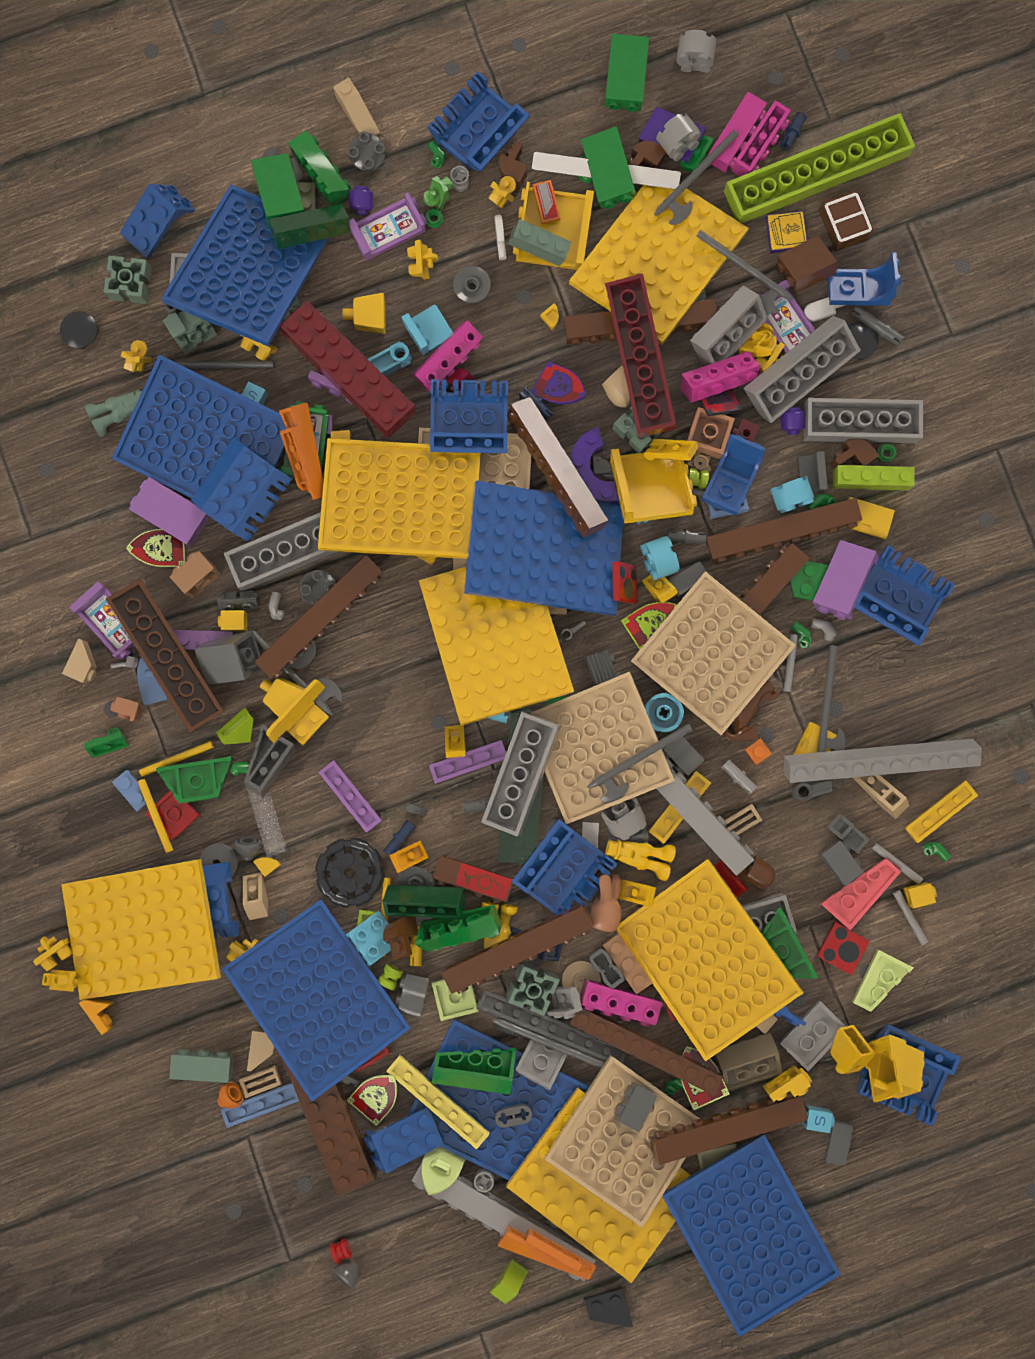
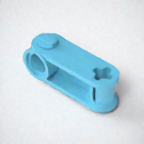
M399 341L368 358V360L384 376H387L400 368L410 365L412 357L408 347ZM405 352L403 358H397V353Z

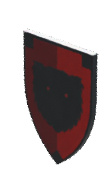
M731 389L699 400L707 416L743 411L741 404Z

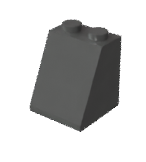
M253 630L204 642L194 649L202 676L207 685L245 680L260 669L254 663L260 656Z

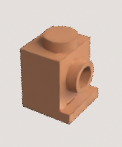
M116 697V700H113L111 704V711L118 713L117 717L127 720L130 717V721L139 722L144 704Z

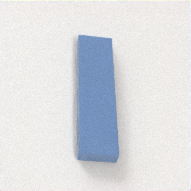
M292 1082L244 1099L243 1104L237 1108L230 1109L225 1107L220 1110L228 1128L296 1103L299 1099Z

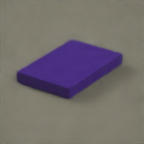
M656 107L639 137V142L653 141L659 144L656 139L659 131L663 133L666 129L664 125L676 115ZM694 123L701 132L698 139L700 143L706 132V127ZM696 148L692 151L687 150L681 160L689 163Z

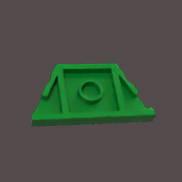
M807 561L789 581L793 598L813 602L829 565Z
M232 757L156 768V771L179 804L215 799L220 796Z
M782 908L777 909L772 920L764 928L762 935L794 979L819 978Z

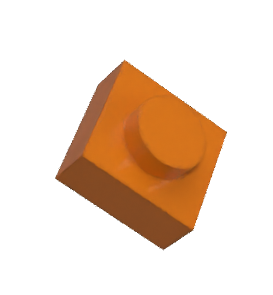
M761 738L744 749L755 765L772 754Z

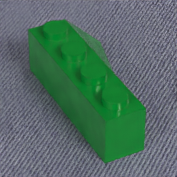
M306 130L288 142L291 152L298 159L330 206L342 204L349 199V190L351 189L346 179H341L339 176L341 173L337 166L330 164L328 154L324 149L320 150L318 147L319 142L314 135L310 136Z
M495 904L464 911L461 919L435 918L421 922L415 944L425 951H438L447 946L455 947L464 942H475L486 937L493 938L500 934L502 923Z
M517 1047L504 1051L492 1049L489 1052L473 1050L472 1053H463L462 1051L436 1053L432 1083L510 1095Z

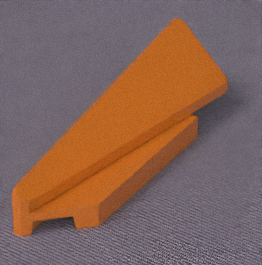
M303 403L280 410V415L287 428L280 431L297 486L302 491L307 490L311 493L313 500L321 498L324 481L308 404Z
M508 1225L498 1242V1246L586 1280L591 1278L596 1269V1265L531 1228L528 1229L526 1234H523Z

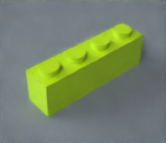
M838 465L833 470V489L908 491L915 486V467Z

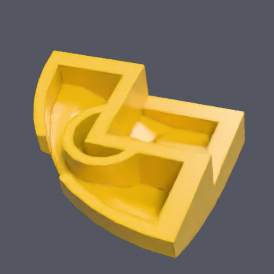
M764 322L739 349L740 354L749 351L753 357L772 355L777 345V338L773 335V328Z

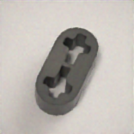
M525 1103L502 1107L495 1114L496 1124L506 1128L528 1123L532 1118V1109ZM521 1109L529 1112L526 1114V1118H522V1115L515 1116V1114H519ZM501 1113H505L506 1116H513L508 1117L507 1122H503L502 1119H499V1117H501Z

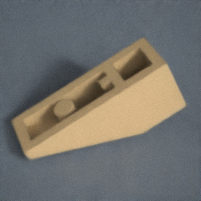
M350 78L335 85L333 89L336 99L358 134L365 131L376 136L380 135L378 127Z
M882 776L852 777L893 818L896 819L909 807L907 798Z

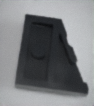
M622 1286L584 1297L590 1320L633 1327Z

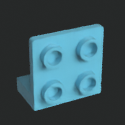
M436 305L429 307L413 318L408 313L402 316L405 328L422 355L440 346L453 333Z
M380 911L346 934L367 966L372 965L391 951L389 941H383V931L388 922Z

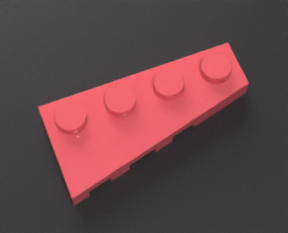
M884 858L819 904L851 930L901 871Z

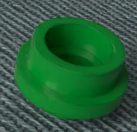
M431 209L425 215L429 227L438 228L442 225L444 218L441 211ZM436 217L438 219L437 221L433 222L431 221V218Z
M883 444L877 450L879 460L884 463L893 461L897 454L895 447L891 444ZM884 451L889 452L888 457L883 454Z

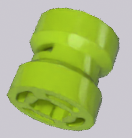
M689 468L687 476L688 479L692 480V485L698 486L699 489H706L709 471H697L695 468Z
M386 963L384 973L380 975L378 982L382 986L394 990L397 985L396 981L401 978L403 971Z

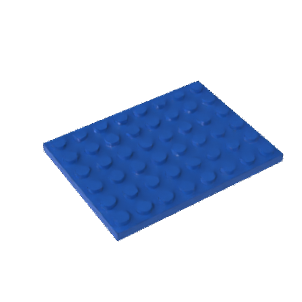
M230 184L162 296V302L269 347L329 238L277 249L271 237L270 228L267 226L261 197Z
M159 355L112 459L193 498L233 437L276 468L285 449L280 431L287 428L280 413ZM252 517L249 518L248 523L251 522Z
M475 481L464 594L615 616L617 614V601L613 600L612 563L620 561L623 515L620 504L596 501L607 517L608 522L603 530L583 537L581 532L576 529L574 521L566 513L564 505L558 500L555 493Z
M319 900L222 968L311 1101H314L410 1029V1026L322 900Z
M453 1019L438 1053L456 1051L472 1053L473 1050L489 1052L492 1049L504 1051L513 1047ZM517 1049L514 1070L523 1054V1052ZM435 1059L426 1076V1078H428L431 1082L433 1077ZM514 1071L510 1095L435 1084L490 1132L477 1150L432 1110L430 1112L444 1143L440 1147L510 1180L578 1087L586 1093L590 1085L562 1071H559L550 1090ZM416 1097L408 1115L426 1107V1105ZM525 1103L532 1109V1118L528 1123L506 1128L496 1124L495 1114L502 1107ZM521 1109V1112L515 1114V1116L522 1115V1118H526V1114L529 1112ZM501 1113V1117H499V1119H502L503 1122H507V1118L513 1116H506L505 1113Z
M764 1134L756 1136L669 1188L662 1195L739 1337L841 1275Z

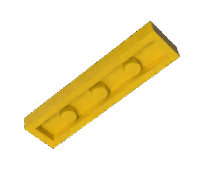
M695 771L686 784L690 788L693 786L700 793V798L711 782ZM669 804L648 832L664 844L684 818Z
M963 780L904 828L913 840L919 843L978 795L969 783Z

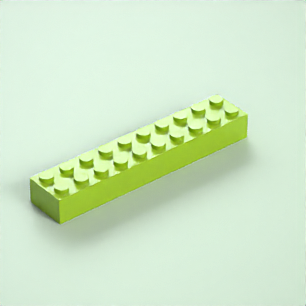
M901 113L728 181L724 194L735 219L740 223H745L905 159L911 155L916 146Z

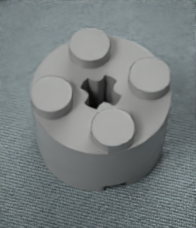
M688 30L684 36L680 35L676 61L681 66L683 72L695 70L707 73L710 71V68L713 66L717 40L715 36L711 34V37L706 35V31Z
M685 113L684 116L678 114L664 125L666 129L663 133L659 131L656 138L669 157L674 161H678L687 150L692 151L699 145L698 139L701 132Z
M636 797L606 808L603 812L601 811V816L610 833L621 840L629 839L631 835L645 828L647 824L645 814Z

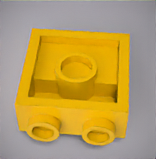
M792 1065L762 1087L774 1102L784 1099L789 1091L794 1097L804 1095L813 1081L802 1067L798 1069L795 1065Z

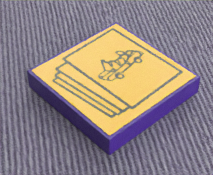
M804 211L766 215L770 253L785 252L807 241Z

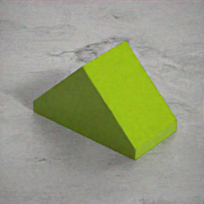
M512 1258L490 1290V1293L507 1304L518 1294L528 1269Z

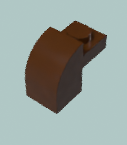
M516 140L514 145L508 148L506 156L500 154L499 172L501 178L505 176L512 177L516 182L515 189L520 190L528 175V166L518 162L523 152V143Z
M642 141L632 148L631 159L628 161V165L659 169L666 159L667 153L662 146L653 141Z
M851 439L842 445L843 449L834 455L835 459L831 464L836 468L838 465H842L851 459L855 466H867L879 455L869 442L863 439Z
M402 917L387 924L384 928L383 941H389L393 961L412 955L409 939L418 934L415 917Z

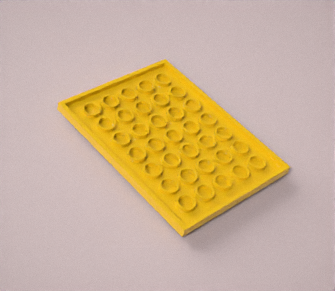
M643 185L569 280V284L611 311L605 283L643 273L658 343L663 345L727 260L725 256L696 237L698 232L702 230L733 252L747 234L749 228L688 189L675 201L680 205H686L691 201L692 210L681 223L671 225L669 222L674 217V214L669 208L657 216L654 213L658 206L675 189Z
M328 438L318 550L467 559L474 483L479 481L481 453L430 452V444Z
M466 567L419 580L461 725L574 692L548 606L464 594Z
M201 859L61 884L80 1000L221 978Z
M709 859L653 899L652 907L644 905L622 921L616 929L705 1061L804 993Z
M577 1087L510 1178L506 1187L632 1283L676 1220L662 1196L644 1226L640 1227L544 1159V1156L585 1095V1092ZM680 1167L666 1190L691 1175Z

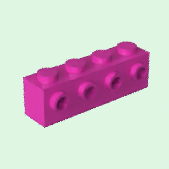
M747 92L710 153L733 130H736L739 136L711 165L725 173L729 167L733 168L737 154L743 150L747 144V138L751 137L757 127L755 125L758 121L761 122L767 111H765L767 102Z
M776 100L774 101L735 160L732 172L741 177L759 169L760 166L758 164L761 160L765 161L770 152L768 150L771 145L774 146L780 137L778 133L780 130L784 131L790 122L788 120L791 112L789 108Z
M468 320L462 322L412 376L427 392L431 391V379H439L440 387L444 377L449 378L455 372L454 367L458 363L461 365L468 358L467 354L471 349L475 351L481 345L480 340L483 336Z
M747 351L683 373L680 389L692 403L752 382L758 377L760 365Z
M584 979L580 993L582 1008L589 1011H594V1008L602 1010L601 1013L607 1016H612L613 1014L620 1015V1019L631 1022V1019L638 1020V1024L647 1027L650 1024H657L662 1002L657 998L639 993L636 994L635 992L618 987L612 989L607 984L589 979Z

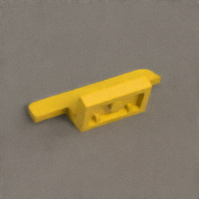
M313 680L268 728L266 732L268 738L275 743L286 731L304 746L329 718L313 702L326 687L319 680Z

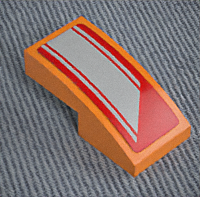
M551 180L533 184V191L542 225L559 221L560 214Z

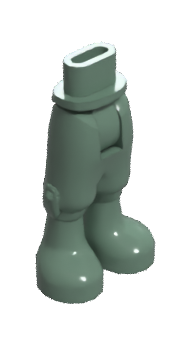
M137 389L133 392L110 397L105 403L98 405L91 403L84 405L100 438L106 436L109 425L123 422L131 417L143 390ZM112 411V413L98 418L101 414Z

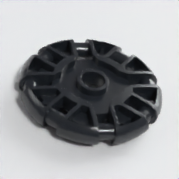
M352 837L349 840H344V838L338 839L326 847L327 850L320 854L315 867V872H317L316 883L324 897L327 896L331 903L346 908L352 905L359 907L370 902L374 898L373 895L380 891L385 877L382 867L384 863L376 848L370 847V843L365 840ZM351 847L352 853L345 854V848ZM363 851L369 855L366 860L361 856ZM332 854L338 857L334 862L329 859ZM347 867L355 869V876L353 878H348L345 875ZM369 867H375V874H369ZM331 870V878H325V871ZM366 883L371 886L368 891L363 888ZM334 885L340 889L337 894L331 890ZM355 891V897L349 898L348 892Z

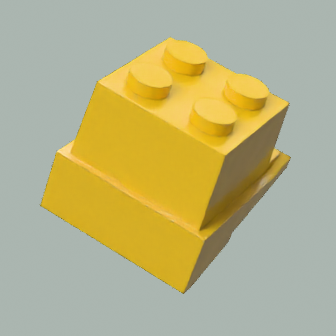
M887 1035L868 1043L875 1052L874 1057L865 1065V1068L869 1070L874 1102H880L892 1097L899 1099L921 1092L923 1085L922 1072L925 1064L924 1052L907 1045L905 1040L892 1035Z

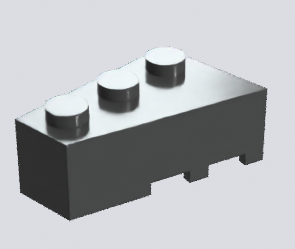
M261 725L254 754L244 780L247 789L264 798L296 752L294 744L281 736L273 743L266 735L268 728Z

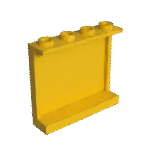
M527 182L526 189H522L521 200H524V205L519 208L518 218L571 241L566 260L560 266L514 247L513 254H516V261L578 270L584 262L594 191L587 190L586 195L554 191L560 220L542 225L533 187H530V182Z
M619 449L611 450L610 464L624 524L693 515L694 507L697 506V499L695 495H692V480L688 479V465L684 464V460L660 458L648 460L645 458L644 453L620 456Z

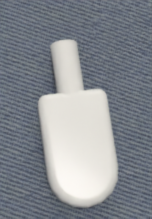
M495 215L494 221L499 259L505 260L506 249L503 220L501 215Z
M829 297L808 304L804 309V314L810 322H816L834 316L836 308L845 305H829Z

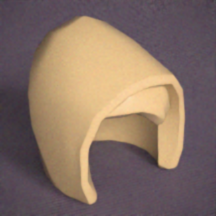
M621 366L602 386L608 398L615 406L625 408L629 406L631 400L624 368Z

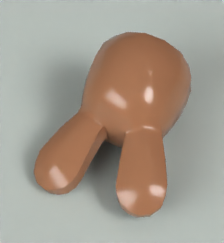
M613 874L611 883V878L608 875H602L599 879L601 896L597 897L591 904L590 916L594 922L593 928L614 932L619 926L622 913L618 903L621 879L619 874Z

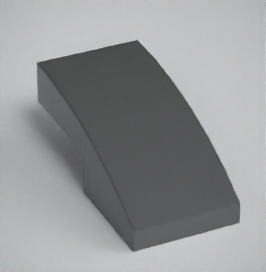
M840 813L827 827L842 842L845 841L857 855L870 841L867 836Z
M835 1120L834 1127H831L828 1135L829 1144L825 1154V1162L845 1166L852 1136V1123Z

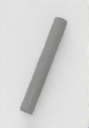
M790 635V641L796 646L787 658L784 692H791L798 635Z
M878 843L872 846L875 852L890 861L917 884L922 882L923 878Z
M901 891L893 892L920 944L928 943Z

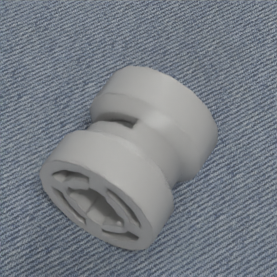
M464 166L454 167L450 173L453 189L459 192L467 190L470 184L467 168Z
M483 1167L479 1168L475 1173L474 1185L478 1191L488 1192L494 1185L493 1172Z

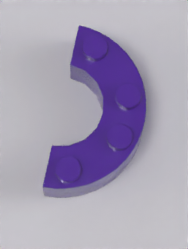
M596 427L586 432L576 442L570 460L596 501L618 503L619 499L614 481L605 482L599 480L590 469L591 458L596 453L602 451L603 448L600 431Z

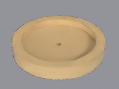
M578 960L570 963L565 968L562 974L563 987H576L580 994L584 979L601 983L599 972L590 962Z

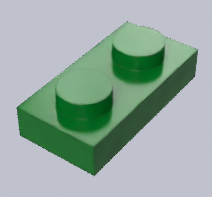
M703 135L689 163L683 160L680 163L681 169L692 173L709 155L715 144L714 138Z

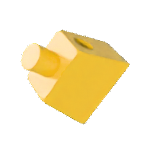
M384 293L354 298L353 308L343 309V320H354V327L358 331L386 334Z
M266 678L260 685V688L267 692L263 702L278 717L306 689L283 678H277L274 683Z
M854 1025L838 1028L830 1050L832 1057L837 1062L835 1066L836 1071L840 1074H849L862 1070L874 1057L875 1052Z

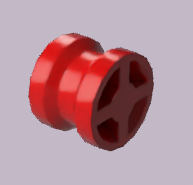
M346 1238L342 1239L340 1243L330 1244L331 1256L336 1264L340 1263L342 1259L352 1258L351 1248Z

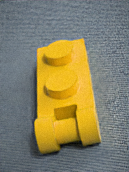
M653 439L650 443V448L645 451L644 456L648 460L660 458L691 461L698 449V444L696 441Z

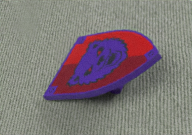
M549 361L531 390L538 398L541 397L543 400L555 404H569L586 397L584 386L574 372Z

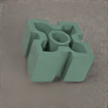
M109 255L107 271L111 277L105 278V295L114 301L125 302V298L128 297L132 303L147 304L149 289L145 283L151 281L152 267L148 261L131 258L130 263L124 257Z
M184 311L179 314L176 312L171 313L163 320L170 334L185 355L197 348V344L204 341L205 343L217 336L210 322Z
M631 406L628 413L629 416L624 413L614 423L613 430L622 439L625 437L630 439L628 445L636 453H642L650 445L652 440L650 437L652 436L656 439L661 433L639 438Z
M521 961V965L517 967L514 973L517 981H511L505 994L507 1001L522 1008L524 1004H527L530 1011L544 1016L550 1004L548 994H554L559 978L555 972L541 968L539 972L534 964Z

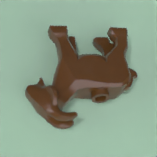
M769 680L764 683L735 718L733 734L729 733L727 729L725 730L723 735L726 739L743 742L758 739L759 734L756 731L758 724L752 727L748 726V724L763 703L779 697L774 691L775 687Z

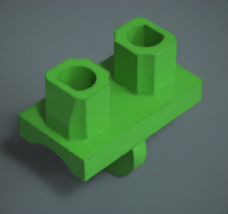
M437 176L432 178L430 189L423 196L425 204L436 206L437 210L442 211L445 202L450 197L448 191L453 188L451 180L447 176L441 180Z

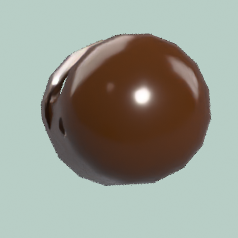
M753 856L754 861L742 870L738 877L743 883H749L757 890H765L774 881V868L760 858ZM752 866L751 870H750L749 873L746 875V873H747L749 867Z

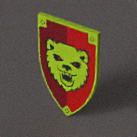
M661 602L651 603L621 620L639 650L674 610L677 604L664 602L663 604Z

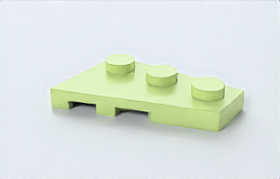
M877 949L852 1002L871 1012L887 996V993L902 981L901 979L913 967Z

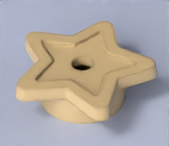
M695 452L694 459L689 461L688 465L697 471L707 470L710 472L709 460L711 457Z

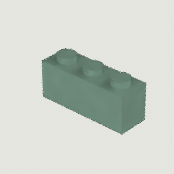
M519 219L512 230L508 244L560 266L566 260L571 241Z
M178 1049V1051L171 1055L169 1079L228 1083L233 1075L234 1055H228L229 1052L218 1051L217 1054H212L208 1050L190 1052L189 1049Z

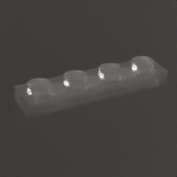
M247 789L267 857L287 852L270 792L268 791L264 798Z

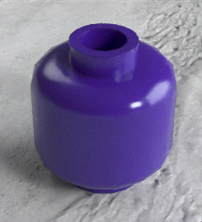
M354 186V189L349 192V208L356 211V215H367V211L373 209V192L369 190V187Z
M800 407L789 408L780 415L781 429L788 431V435L799 434V430L805 429V412L800 410Z

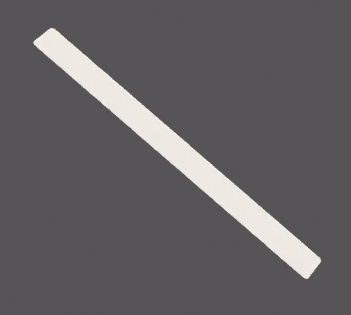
M534 152L532 169L591 177L587 163L589 159ZM628 165L633 183L676 189L679 186L681 173L678 171Z

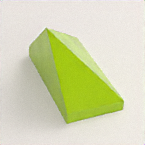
M246 708L242 709L216 732L223 744L251 742L253 717Z

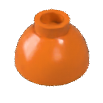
M232 1081L224 1083L219 1090L218 1105L222 1108L230 1109L241 1106L244 1102V1094L240 1086Z

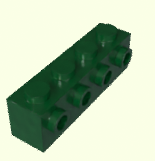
M342 204L269 219L271 237L277 249L350 233L349 216Z
M388 885L382 903L386 916L461 919L466 900L463 888Z

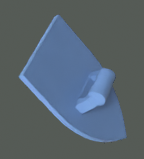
M140 658L137 679L144 706L167 700V697L143 659Z

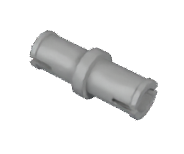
M730 759L721 767L734 779L733 782L735 784L738 783L748 795L757 788V785L745 775L746 772L744 770L741 771Z

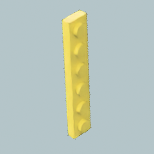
M401 1055L387 1069L390 1075L395 1076V1079L476 1150L490 1133Z

